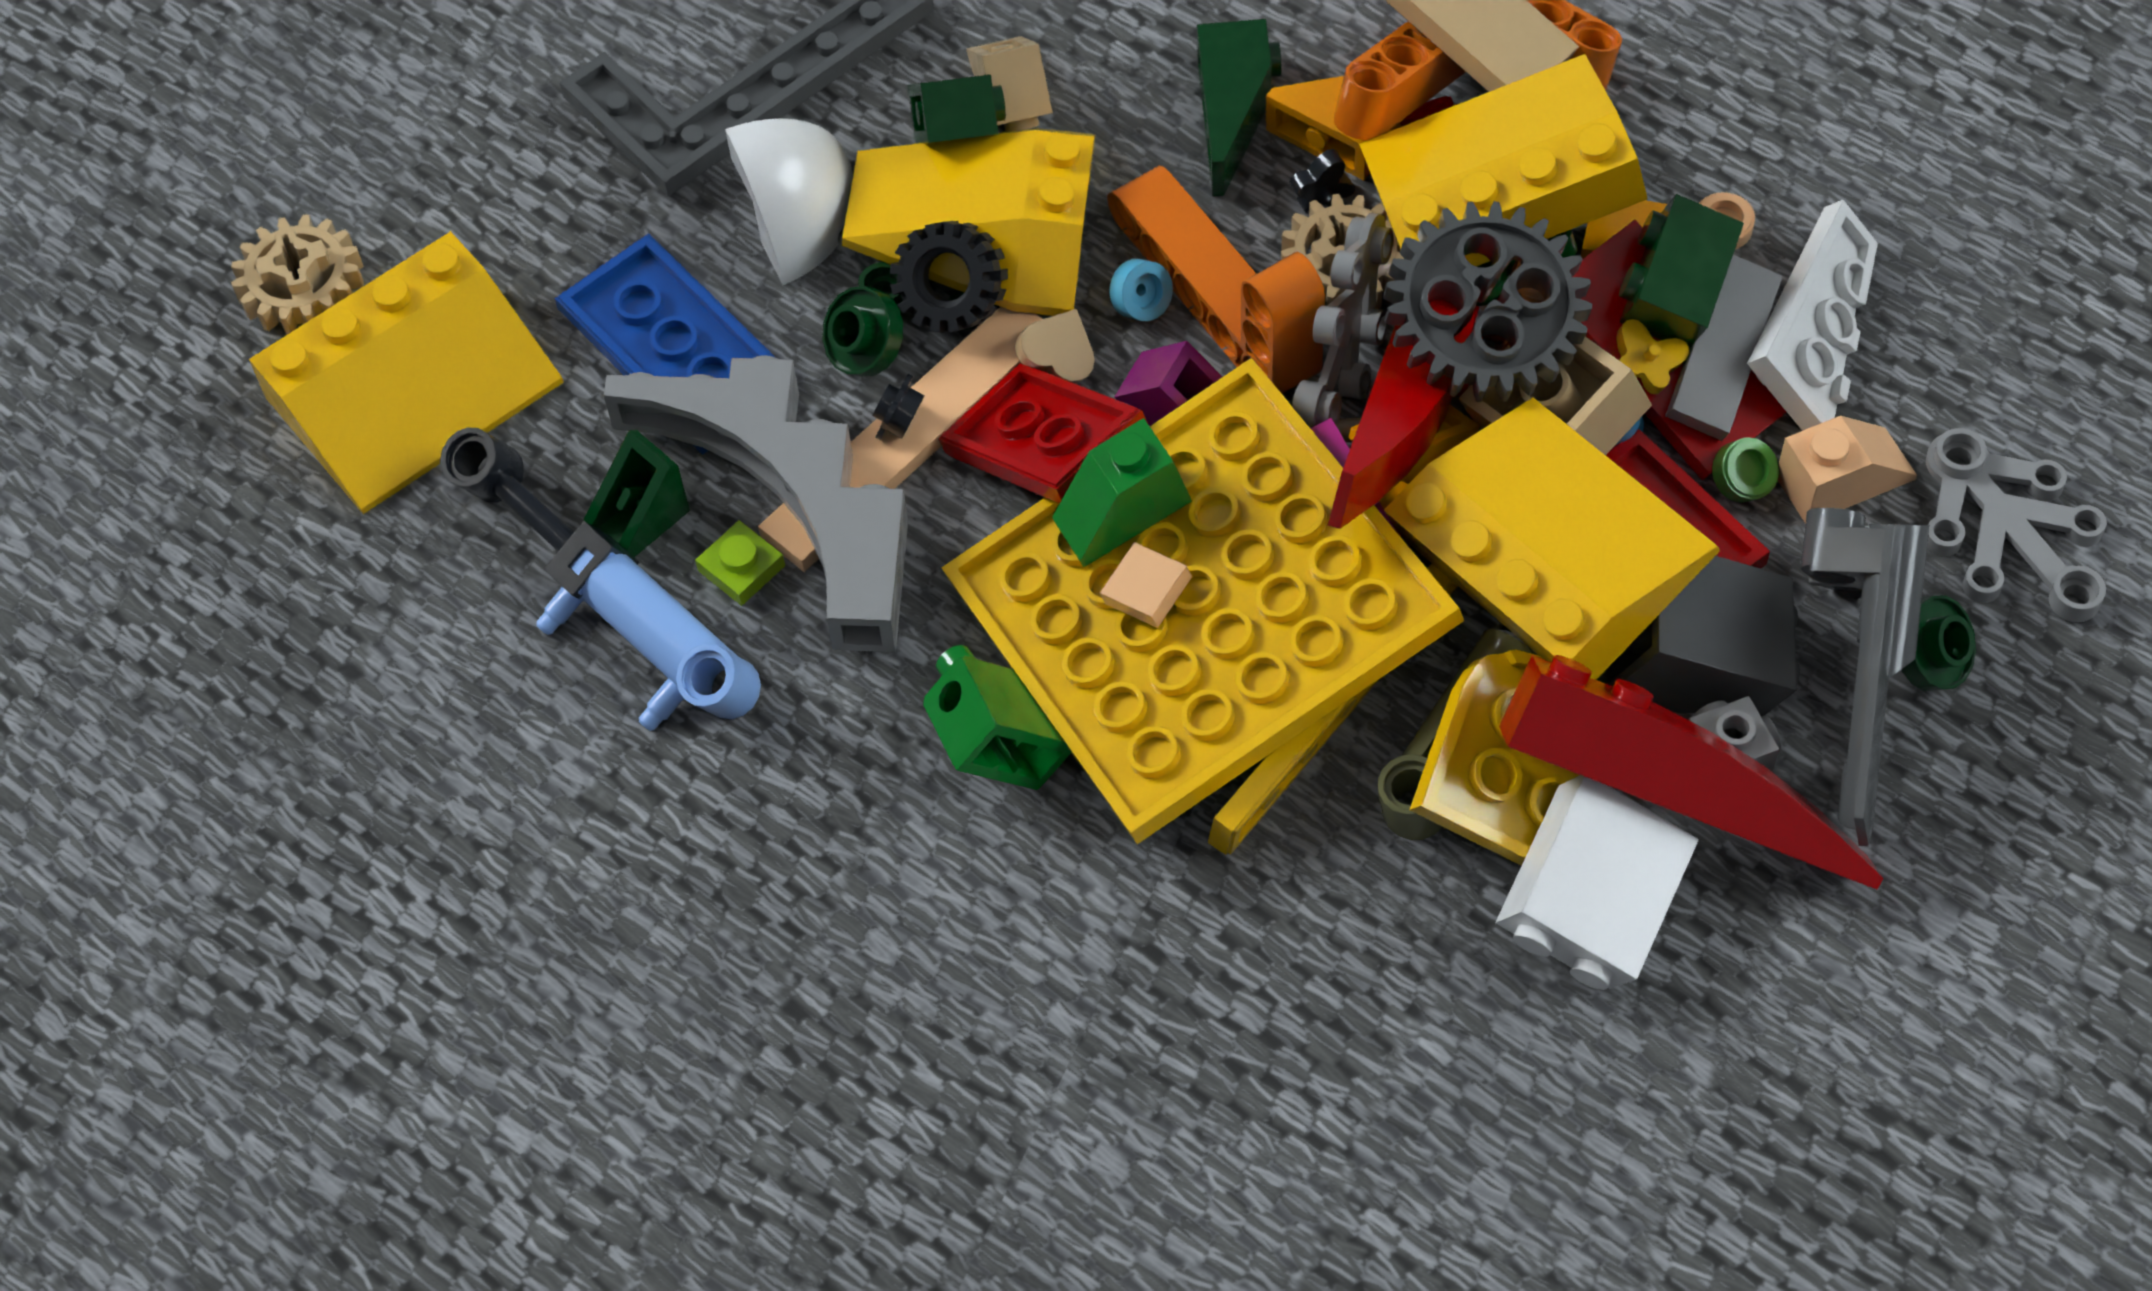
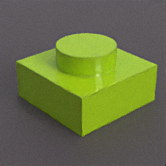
M740 520L695 559L698 572L741 606L785 567L783 554Z

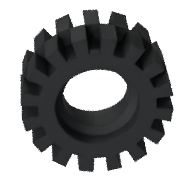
M959 221L939 222L925 225L923 229L914 230L907 236L910 239L909 242L899 245L895 254L901 257L899 262L891 263L890 274H897L898 283L891 284L890 286L893 295L901 294L903 302L897 306L902 313L911 312L914 315L911 322L919 327L930 326L929 331L954 332L982 323L981 320L983 318L990 317L997 310L994 304L996 301L1003 300L1006 289H1002L1000 286L1002 280L1008 279V268H1000L999 260L1005 257L1001 248L993 249L990 243L995 239L988 232L979 233L977 231L978 226L971 223L961 224ZM943 253L957 255L965 262L969 270L970 280L968 288L956 300H947L938 296L929 282L930 266L934 259Z

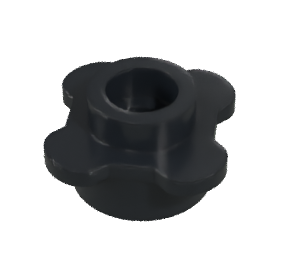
M908 374L900 389L888 384L872 415L882 421L875 438L881 440L885 431L901 439L905 435L925 396L909 387L914 376Z

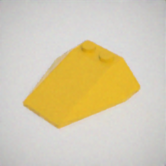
M1034 128L965 139L860 150L857 152L842 235V246L891 265V263L899 262L901 256L895 254L900 244L909 242L910 239L907 236L914 230L923 229L925 225L946 221H959L961 224L971 223L978 226L977 231L979 233L988 232L995 239L990 243L993 249L1001 248L1005 257L999 260L1001 269L1008 268V279L1002 280L1000 288L1006 289L1003 300L996 301L995 305L1015 312L1050 316L1074 310L1088 186L1090 185L1096 135ZM943 253L934 259L929 269L930 280L964 293L967 290L970 280L969 270L965 262L957 255Z

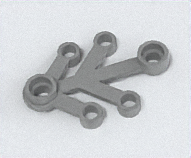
M1371 212L1366 218L1355 216L1351 220L1346 233L1344 250L1337 251L1333 259L1331 284L1333 287L1346 290L1328 306L1321 305L1316 312L1313 323L1314 342L1327 344L1330 347L1319 381H1301L1295 391L1292 407L1310 428L1330 418L1333 419L1336 425L1341 412V397L1363 400L1368 393L1371 382V367L1369 364L1358 362L1359 345L1364 343L1381 346L1388 328V324L1385 323L1387 311L1376 309L1379 264L1385 265L1389 261L1394 240L1393 230L1386 227L1385 218L1382 214ZM1341 365H1342V369H1341V373H1340V377H1339V386H1338L1339 392H1335V391H1333V390H1334V387H1335V384H1336V381H1337V378H1338V374H1339V371H1340V368H1341Z
M1963 428L1948 430L1935 438L1927 451L1926 466L1931 476L1941 485L1935 517L1928 523L1930 527L1927 549L1935 555L1944 557L1954 555L1960 550L1966 534L1965 527L1959 520L1966 491L1982 509L1974 563L1968 567L1962 583L1964 593L1971 600L1979 603L1992 602L2000 595L2005 581L2000 564L2004 539L2006 537L2050 589L2049 604L2059 617L2070 622H2085L2092 619L2098 613L2106 594V585L2103 578L2096 571L2085 566L2067 567L2033 526L2065 532L2067 538L2072 543L2082 547H2089L2097 544L2104 534L2107 526V519L2104 513L2091 505H2080L2074 508L2044 502L2057 499L2062 494L2067 482L2066 470L2056 461L2040 460L2031 462L1990 454L1986 443L1977 433ZM1949 458H1960L1967 463V465H1959L1953 463L1949 460ZM2048 475L2057 484L2046 486L2041 484L2036 476ZM1993 480L2026 485L2029 494L2038 500L2004 494ZM2078 520L2089 521L2095 526L2096 530H2081L2075 522ZM1937 530H1947L1954 535L1955 539L1943 541L1936 537L1934 532ZM1985 576L1992 580L1994 586L1983 588L1978 586L1973 578ZM2065 595H2077L2084 600L2085 604L2074 603L2068 600Z

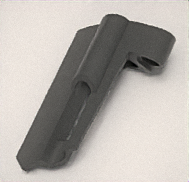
M1814 508L1808 510L1806 515L1801 570L1809 576L1808 583L1812 586H1822L1831 590L1844 591L1851 598L1861 599L1857 634L1859 653L1848 755L1842 772L1838 820L1846 828L1856 830L1858 846H1869L1874 823L1888 683L1890 677L1916 659L1930 525L1869 524V526H1865L1866 517L1859 512L1840 508Z

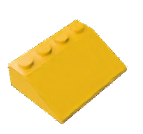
M1586 54L1359 144L1400 250L1406 237L1419 241L1417 233L1423 220L1439 229V219L1442 210L1448 208L1458 220H1462L1467 202L1474 203L1480 217H1488L1493 202L1497 201L1502 209V218L1511 220L1519 207L1525 208L1524 225L1532 228L1544 218L1548 220L1547 229L1544 237L1548 239L1648 199L1638 157L1616 108ZM1479 253L1465 255L1466 260L1474 266L1490 261L1486 256Z
M451 231L249 359L265 398L362 514H365L438 466L445 443L457 431L471 427L479 428L488 433L564 383L562 376L487 271Z
M1534 397L1428 463L1384 509L1386 515L1408 544L1535 653L1549 662H1552L1555 655L1575 660L1588 667L1592 671L1590 678L1595 680L1603 674L1720 552L1719 547Z

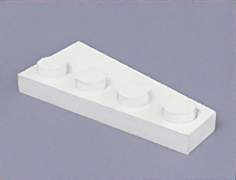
M1844 200L1824 207L1747 362L1758 380L1768 388L1802 431L1835 418L1837 405L1847 402L1851 380L1843 374L1847 354L1857 351L1861 331L1857 329L1855 312L1856 308L1866 305L1878 245L1877 241Z

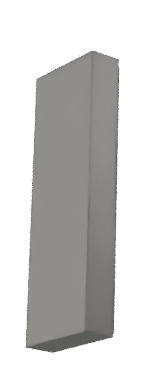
M1733 254L1709 326L1689 348L1690 354L1683 363L1665 417L1721 441L1730 433L1751 371L1747 362L1767 324L1782 275Z

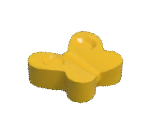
M1627 320L1617 331L1616 341L1621 355L1619 361L1632 369L1636 378H1641L1643 386L1651 394H1658L1669 384V373L1680 367L1690 354L1689 346L1682 339L1672 338L1656 341L1643 323L1638 320Z

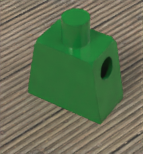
M964 645L951 647L938 658L936 669L941 677L925 695L923 706L955 769L960 772L1033 790L1041 788L1071 754V751L1014 669L978 660L970 649Z

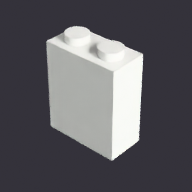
M1579 775L1558 786L1495 923L1513 933V941L1522 949L1538 956L1547 957L1551 955L1571 967L1570 974L1572 977L1586 986L1606 990L1607 988L1611 989L1637 980L1699 839L1610 786Z

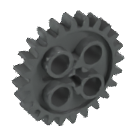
M1497 201L1493 202L1488 217H1480L1473 202H1467L1462 220H1458L1448 208L1442 210L1439 219V229L1423 220L1417 233L1419 241L1406 237L1400 250V254L1404 259L1393 258L1388 275L1395 281L1387 282L1384 299L1395 304L1388 307L1385 323L1402 325L1395 333L1393 345L1394 347L1413 345L1414 348L1409 355L1407 366L1413 368L1427 362L1431 366L1426 381L1427 384L1432 385L1443 375L1451 378L1450 396L1455 397L1463 385L1468 384L1473 385V394L1476 402H1482L1488 387H1495L1502 402H1508L1514 383H1517L1528 396L1532 395L1538 383L1537 374L1549 383L1554 382L1560 370L1557 362L1569 366L1577 352L1572 344H1582L1588 328L1581 322L1588 320L1592 310V303L1581 298L1586 296L1591 282L1587 278L1573 277L1578 272L1582 263L1581 255L1563 258L1561 254L1564 251L1568 237L1562 235L1548 241L1544 237L1548 220L1544 218L1532 228L1524 225L1525 208L1523 207L1518 208L1511 220L1502 218V209ZM1471 253L1482 254L1492 262L1493 266L1478 268L1469 263L1465 255ZM1511 261H1519L1521 266L1504 283L1498 301L1493 300L1488 304L1478 319L1474 330L1463 343L1456 342L1454 337L1471 320L1477 302L1482 303L1487 299L1497 284L1501 273ZM1533 288L1544 296L1545 301L1541 303L1526 301L1519 295L1518 290ZM1435 300H1445L1452 303L1458 313L1453 315L1439 314L1431 308L1429 303ZM1486 335L1503 337L1509 343L1510 349L1505 351L1491 349L1483 342L1482 337Z

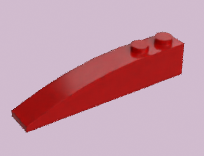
M1435 300L1429 303L1431 308L1439 314L1453 315L1458 313L1456 307L1445 300ZM1479 306L1475 307L1472 318L1466 327L1454 337L1456 342L1463 343L1474 330ZM1395 325L1340 476L1328 526L1341 529L1381 500L1407 476L1427 451L1446 418L1453 397L1450 396L1451 378L1443 375L1437 382L1429 385L1426 381L1431 366L1427 362L1413 368L1407 366L1409 355L1414 348L1413 345L1405 347H1394L1393 345L1395 333L1402 325ZM1464 384L1456 396H1461L1468 389L1469 385Z
M1531 655L1499 726L1508 747L1878 890L1883 877L1870 858L1820 809L1767 767L1711 731L1652 702L1654 695L1634 683L1617 679L1614 686H1610L1590 678L1592 671L1570 658L1555 655L1552 662Z

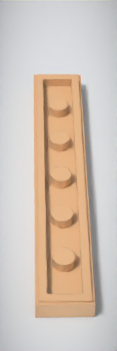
M1000 306L911 387L925 396L902 439L888 431H885L881 440L875 438L882 424V421L876 419L851 441L853 462L850 487L860 488L868 484H879L890 489L897 488L941 447L938 440L941 435L1021 363L1015 350L1017 337L1027 326L1043 318L1037 314L1015 312ZM784 503L758 526L760 537L781 552L785 558L803 572L819 559L804 527Z

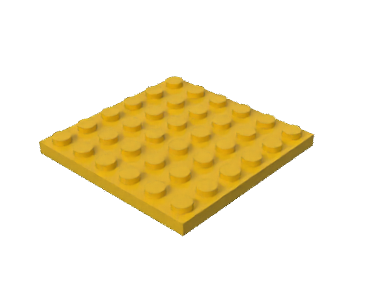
M1252 358L1150 426L1174 461L1192 502L1083 567L1052 519L1059 503L1043 498L941 567L950 583L1007 663L1019 676L1136 844L1157 832L1464 622L1458 605L1374 505L1341 529L1328 526L1343 467ZM1134 542L1186 565L1192 576L1158 628L1105 604L1100 595L1101 590Z

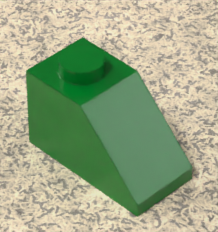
M1142 418L1088 452L1052 519L1082 566L1085 567L1189 504L1192 500L1174 461L1146 420Z

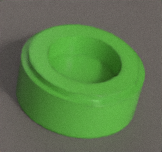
M1742 438L1724 445L1717 452L1713 461L1712 473L1719 491L1728 499L1742 503L1753 501L1769 494L1777 483L1779 466L1774 452L1766 443L1756 438Z

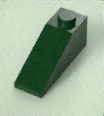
M1266 19L1197 24V62L1212 197L1225 195L1266 111V95L1271 90V77L1282 76L1280 43L1269 42Z

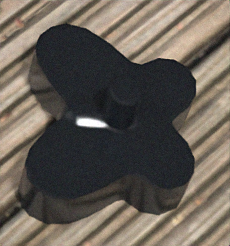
M1336 149L1326 150L1312 162L1307 170H1301L1290 178V184L1298 196L1297 201L1305 213L1309 212L1310 202L1316 200L1321 205L1331 206L1333 194H1339L1343 199L1353 195L1355 191L1353 183L1344 172L1346 164Z

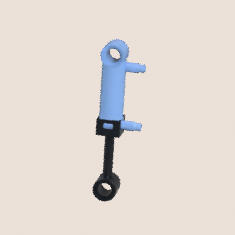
M464 428L454 433L447 440L440 458L442 473L446 479L484 501L496 503L504 501L558 551L544 570L562 587L546 605L544 613L536 622V626L547 635L553 634L558 626L564 624L583 601L668 678L649 700L647 708L639 716V723L649 731L655 730L663 720L668 719L683 699L719 718L735 719L744 716L754 707L759 698L761 688L759 673L754 666L738 657L638 566L640 562L612 536L585 521L573 532L521 484L524 465L522 457L516 449L479 428ZM487 457L484 468L478 473L480 464ZM725 670L724 684L716 693L712 694V684L716 675Z

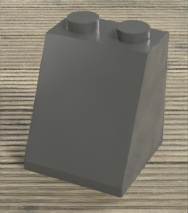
M1715 556L1603 672L1597 681L1610 686H1614L1617 679L1634 683L1654 695L1652 702L1672 712L1696 713L1705 705L1715 701H1725L1728 704L1749 696L1760 716L1766 715L1797 691L1800 676V667L1795 655V628L1798 620V611L1794 606L1793 578Z

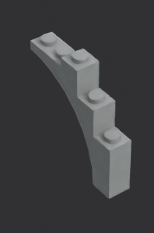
M772 356L732 358L729 378H715L705 374H696L690 377H665L643 372L629 375H606L604 399L613 429L624 431L638 430L641 433L658 434L703 447L744 468L774 492L804 527L823 565L827 589V623L833 650L896 652L908 531L904 489H890L879 484H868L860 488L850 487L853 453L848 424L833 423L824 419L796 422L799 390L793 360L778 359Z

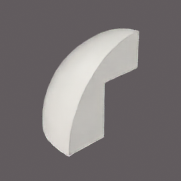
M783 118L765 119L727 128L725 131L731 159L753 201L761 243L782 285H785L813 270L838 246V235L845 224L853 180L850 162L842 145L830 132L806 121Z

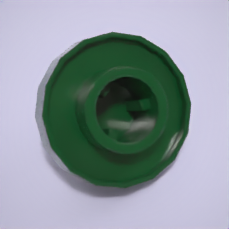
M865 286L850 287L838 294L829 306L823 322L822 341L826 355L836 369L848 375L875 376L883 372L897 357L903 340V320L899 307L889 294L875 288Z
M1946 595L1922 597L1916 659L1901 669V671L1912 685L1923 691L1955 689L1966 681L1974 665L1976 642L1973 626L1966 611L1954 599Z

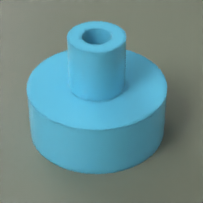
M1130 259L1122 263L1112 276L1109 287L1110 300L1115 310L1122 316L1139 321H1152L1160 317L1171 302L1173 284L1170 274L1159 263L1143 259Z

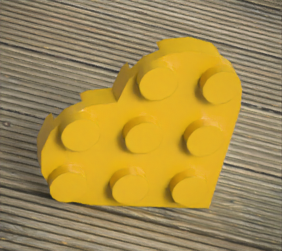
M1516 649L1505 653L1487 655L1474 660L1460 675L1451 690L1409 810L1522 866L1558 786L1579 776V774L1507 746L1499 728L1500 723L1531 655L1543 659L1538 655Z

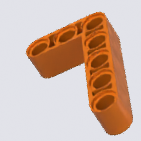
M1527 0L1579 46L1570 59L1586 54L1604 89L1607 90L1622 44V37L1619 32L1611 25L1566 0ZM1407 21L1346 67L1334 113V124L1342 133L1355 139L1370 140L1385 134L1466 73V71Z
M1161 165L1108 193V206L1117 225L1121 229L1128 228L1123 232L1148 261L1159 263L1168 271L1173 284V292L1187 308L1194 307L1189 311L1221 349L1227 346L1223 352L1236 367L1252 358L1281 394L1299 385L1301 381L1307 380L1321 372L1323 344L1314 342L1313 323L1318 308L1321 305L1325 306V293L1321 278L1307 257L1300 252H1295L1256 274L1174 176Z

